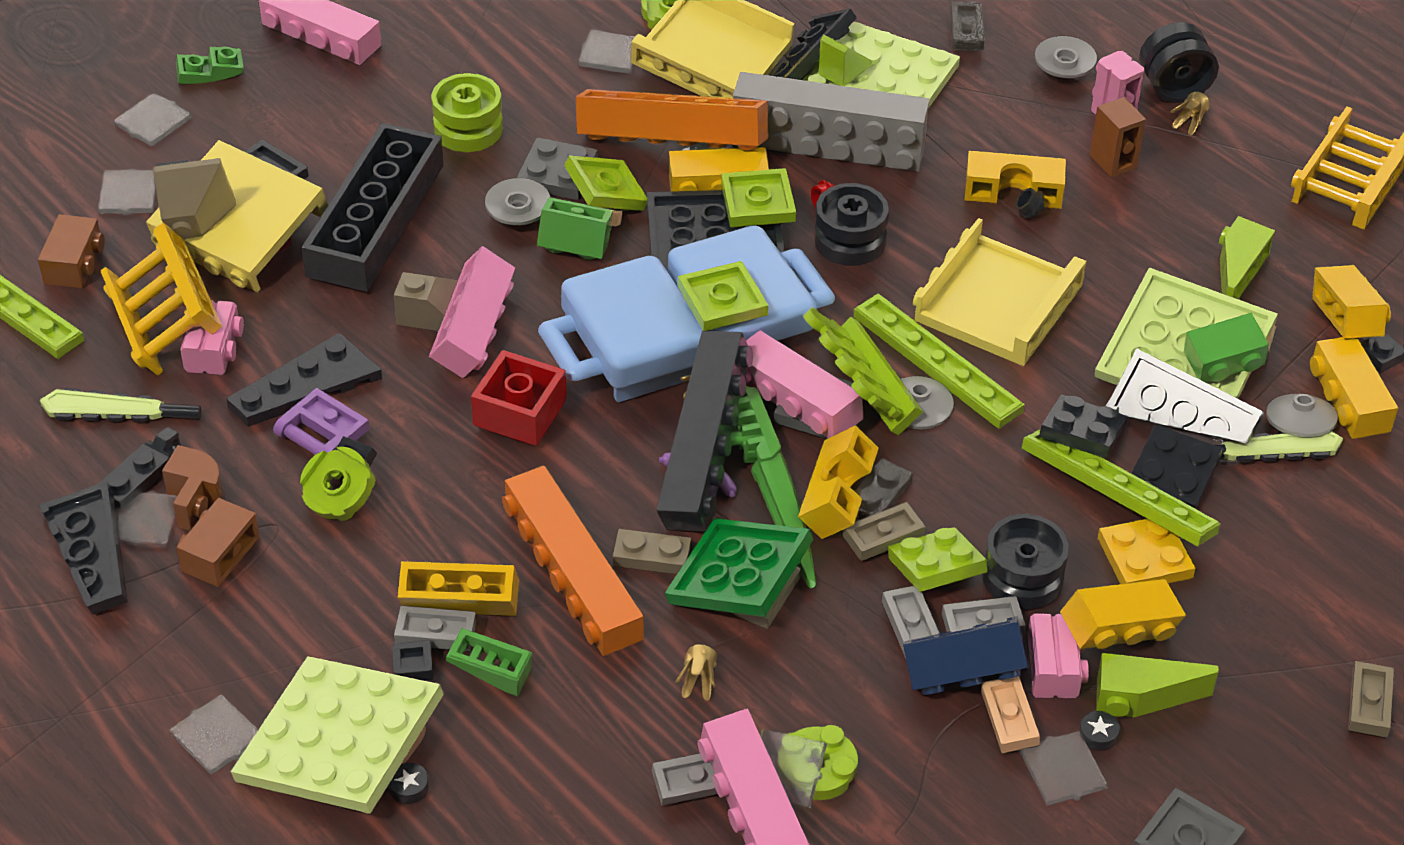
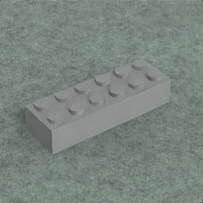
M740 72L733 98L768 101V139L758 147H766V150L919 172L925 148L929 98Z

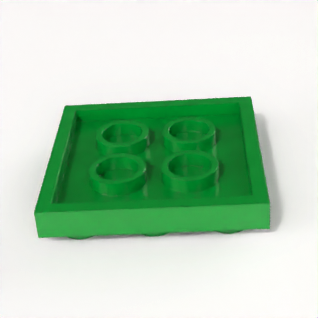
M714 518L666 590L665 596L668 603L766 617L811 545L813 537L810 529Z

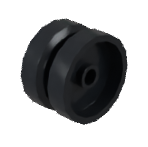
M1177 22L1163 26L1152 33L1140 49V64L1145 68L1144 72L1147 78H1149L1155 93L1164 101L1172 103L1184 102L1192 92L1204 93L1217 78L1219 70L1217 58L1211 47L1208 46L1201 30L1194 24Z
M842 183L824 191L816 203L814 233L815 247L821 256L833 263L845 266H860L873 262L882 255L887 238L886 226L889 216L887 200L872 187L858 183Z
M1032 514L1011 515L998 521L988 535L985 555L987 559V573H983L982 576L986 590L995 599L1016 596L1020 609L1025 610L1041 608L1053 602L1062 591L1068 559L1069 542L1065 532L1054 522L1042 516Z

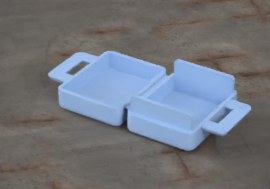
M749 226L673 248L668 254L667 270L657 257L645 256L566 279L561 287V306L565 316L543 322L538 328V333L559 367L566 370L567 379L579 381L603 373L608 382L614 387L613 396L615 400L621 402L683 383L680 378L691 375L703 330L677 286L678 276L742 261L769 305L768 316L707 331L742 332L745 340L760 330L777 341L810 331L813 328L805 321L803 315L812 307L817 310V308L832 304L835 301V295L802 250L795 248L779 252L761 227ZM577 331L593 358L579 361L563 334Z

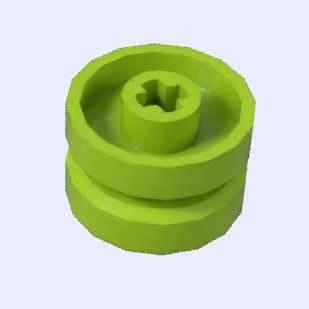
M456 74L443 79L434 87L431 94L434 114L433 126L435 135L442 136V146L453 151L474 152L486 149L500 139L503 131L502 99L500 88L492 79L479 74Z

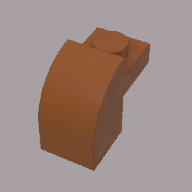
M178 445L162 472L167 495L177 497L173 503L178 528L191 531L203 511L208 508V505L212 506L218 498L223 499V491L218 465L215 460L205 452Z

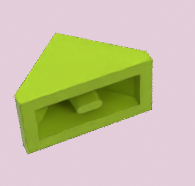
M823 34L820 41V76L839 86H846L871 66L872 60Z

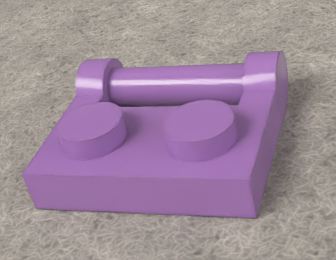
M316 388L276 421L273 431L282 439L289 438L316 455L324 450L327 453L336 450L343 436L355 441L358 440L369 430V420ZM302 422L330 441L323 444L296 426Z

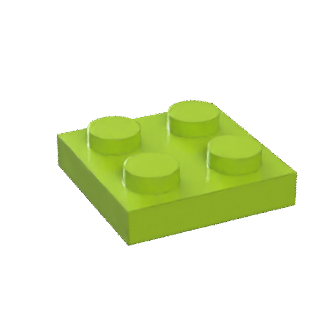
M568 156L564 166L588 205L624 211H644L647 205V197L624 160Z
M786 168L721 173V185L730 227L796 222V209Z
M742 261L678 276L677 286L703 331L768 316L769 305Z
M955 527L941 528L935 531V533L918 538H906L900 543L888 546L891 562L919 592L987 573V559Z

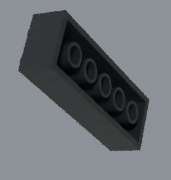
M381 122L302 246L306 277L368 292L444 166L442 136Z

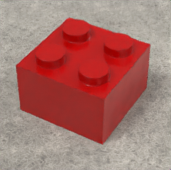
M502 350L471 395L473 426L537 446L567 400L566 370Z

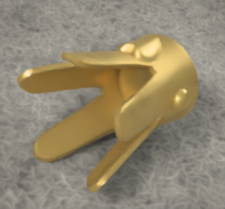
M1201 92L1190 93L1188 98L1184 100V103L1171 110V113H1175L1184 108L1172 123L1173 129L1179 128L1187 119L1192 117L1188 134L1192 136L1195 133L1198 124L1201 125L1203 115L1210 109V100Z
M694 645L688 649L684 661L685 667L675 683H679L687 670L682 688L683 698L689 697L698 675H701L703 698L707 701L710 699L711 683L715 687L713 668L717 665V653L711 647Z

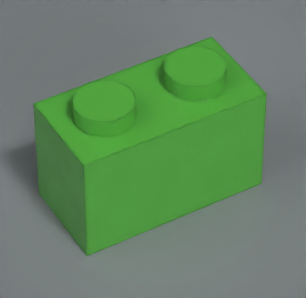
M548 197L541 211L537 246L545 247L548 251L554 253L565 251L578 254L584 259H602L608 247L613 210Z
M1251 312L1186 332L1184 354L1197 379L1206 383L1209 381H1221L1229 375L1242 371H1254L1260 366L1265 365L1269 344Z

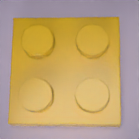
M1143 519L1099 528L1098 540L1120 584L1166 579L1167 583H1172L1194 577L1195 567L1179 536L1155 522Z

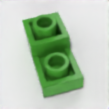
M210 47L208 56L177 54L176 71L178 83L214 82L243 73L241 49Z

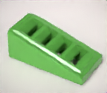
M461 628L446 656V661L506 693L518 696L531 671L532 652ZM468 644L474 647L470 656L464 655ZM482 652L488 654L484 661L479 660ZM496 659L501 661L499 667L494 665ZM510 667L515 669L514 672L509 671Z

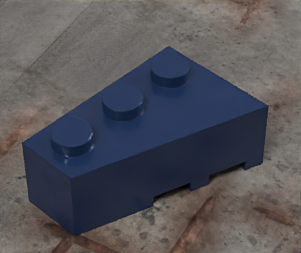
M1018 616L1007 618V621L989 625L983 623L974 625L973 628L954 632L948 631L905 641L903 644L912 690L922 689L923 695L944 691V684L957 681L960 682V687L983 683L982 676L997 674L999 680L1017 677L1021 675L1020 669L1027 668V657Z

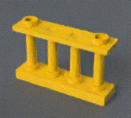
M1346 106L1340 117L1334 116L1330 123L1328 134L1304 169H1298L1294 174L1291 182V187L1295 188L1292 202L1298 204L1305 192L1309 190L1350 206L1351 210L1355 212L1352 225L1365 229L1404 170V133L1400 139L1394 138L1392 141L1349 125L1353 108ZM1345 136L1387 152L1388 157L1382 156L1378 158L1341 144L1340 141ZM1333 154L1376 170V175L1370 174L1366 176L1327 160ZM1319 172L1364 188V193L1358 192L1356 195L1315 178Z
M164 222L153 229L158 241L156 250L119 278L107 267L101 270L106 283L103 288L106 294L113 300L133 349L130 353L132 359L140 368L144 369L147 367L157 376L163 372L157 354L193 326L196 328L201 326L211 335L222 327L184 239ZM166 260L168 264L165 267L166 271L132 297L129 287ZM175 282L177 285L174 289L175 293L141 319L138 309ZM185 304L187 308L184 311L185 315L150 341L147 332Z

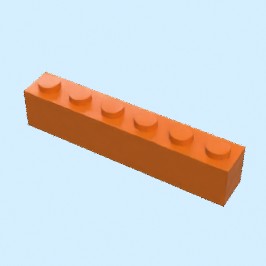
M587 89L576 96L577 134H587L589 139L595 140L605 139L607 136H616L619 141L624 142L645 138L648 139L649 143L653 144L674 140L678 141V145L691 146L697 144V142L708 143V146L712 148L726 147L727 144L738 145V148L742 150H753L768 139V101Z
M541 466L506 479V496L502 497V503L507 515L515 517L518 522L520 535L525 542H531L538 564L541 567L546 566L550 572V580L554 589L557 592L562 591L566 597V604L571 616L580 619L583 624L584 635L589 644H595L602 656H605L644 640V616L546 467Z

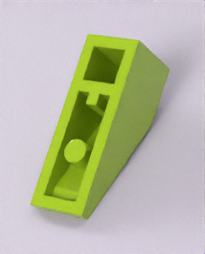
M1240 216L1237 217L1231 227L1226 226L1223 229L1219 239V244L1222 245L1220 255L1222 294L1235 299L1240 298L1270 255L1275 230Z
M1102 653L1097 676L1096 711H1103L1115 717H1138L1212 696L1218 675V666Z

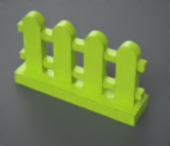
M813 307L803 315L805 321L821 333L819 340L822 345L837 356L835 363L838 368L854 380L851 384L854 391L876 409L891 432L899 436L923 413V410L858 320L850 317L840 326L836 321L820 314Z

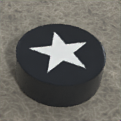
M1103 711L1090 712L1081 720L1079 737L1084 745L1093 750L1102 751L1110 749L1118 740L1119 723L1109 713Z
M415 763L401 764L388 784L389 792L400 803L411 804L420 801L425 797L429 789L426 770Z

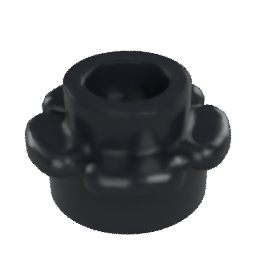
M1027 188L1018 196L1015 202V209L1019 211L1021 217L1025 219L1034 218L1043 211L1045 206L1043 192H1036L1032 188Z

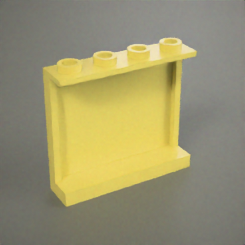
M677 0L646 37L637 34L632 40L631 63L700 96L733 98L740 72L768 75L792 45L794 23L745 0Z
M218 140L202 160L221 159L236 199V206L203 236L187 238L184 241L194 262L204 266L213 275H223L229 278L236 286L240 288L247 287L258 293L261 288L256 276L307 216L312 213L321 218L328 204L323 188ZM159 208L146 221L152 235L151 240L155 245L158 244L153 229L162 223Z
M978 218L970 229L966 228L963 231L958 245L948 250L944 263L940 268H934L924 288L920 287L917 290L913 299V305L916 306L915 321L1024 366L1082 287L1086 261L1074 256L1067 267L1062 268L982 236L983 220Z

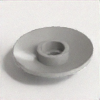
M1057 36L1046 39L1037 46L1035 60L1043 71L1053 76L1077 78L1090 73L1094 69L1097 55L1092 46L1083 40L1068 36Z
M523 178L508 179L497 183L487 192L485 207L489 215L501 223L525 225L541 219L542 208L550 194L543 185L536 181Z
M922 376L900 379L923 410V413L907 428L931 429L948 420L953 411L954 401L950 391L943 384Z
M1287 394L1277 397L1268 404L1266 417L1274 428L1297 437L1325 435L1336 427L1338 414L1331 404L1321 398L1307 394Z

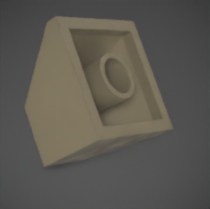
M220 158L153 167L161 220L183 239L203 236L236 206V199Z
M403 272L394 293L396 325L439 331L458 280Z

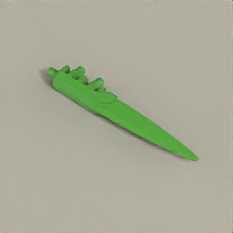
M746 386L745 394L740 396L738 403V423L736 426H733L730 436L732 446H738L739 450H744V463L755 462L751 473L755 482L758 483L775 525L806 528L805 523L798 517L801 507L796 490L781 452V445L759 391L756 387ZM809 546L797 567L801 568V576L811 589L816 586V577L811 548Z

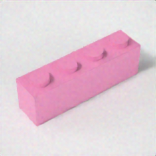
M259 0L263 25L358 65H361L382 46L379 21L329 0Z
M484 246L465 262L430 352V358L461 378H464L473 369L479 370L488 357V353L485 352L486 347L493 340L497 329L494 328L495 322L499 320L505 310V305L502 304L503 300L511 292L514 285L511 281L515 270L514 266Z
M761 330L746 340L747 345L751 346L753 351L752 365L747 367L745 374L746 386L756 387L763 399L771 401L777 406L781 405L788 415L799 418L810 426L813 431L827 438L853 427L863 420L862 397L852 387Z
M748 708L703 723L701 739L698 740L700 755L705 763H711L715 772L713 774V783L719 797H726L730 807L728 817L731 826L736 833L741 832L746 845H809Z

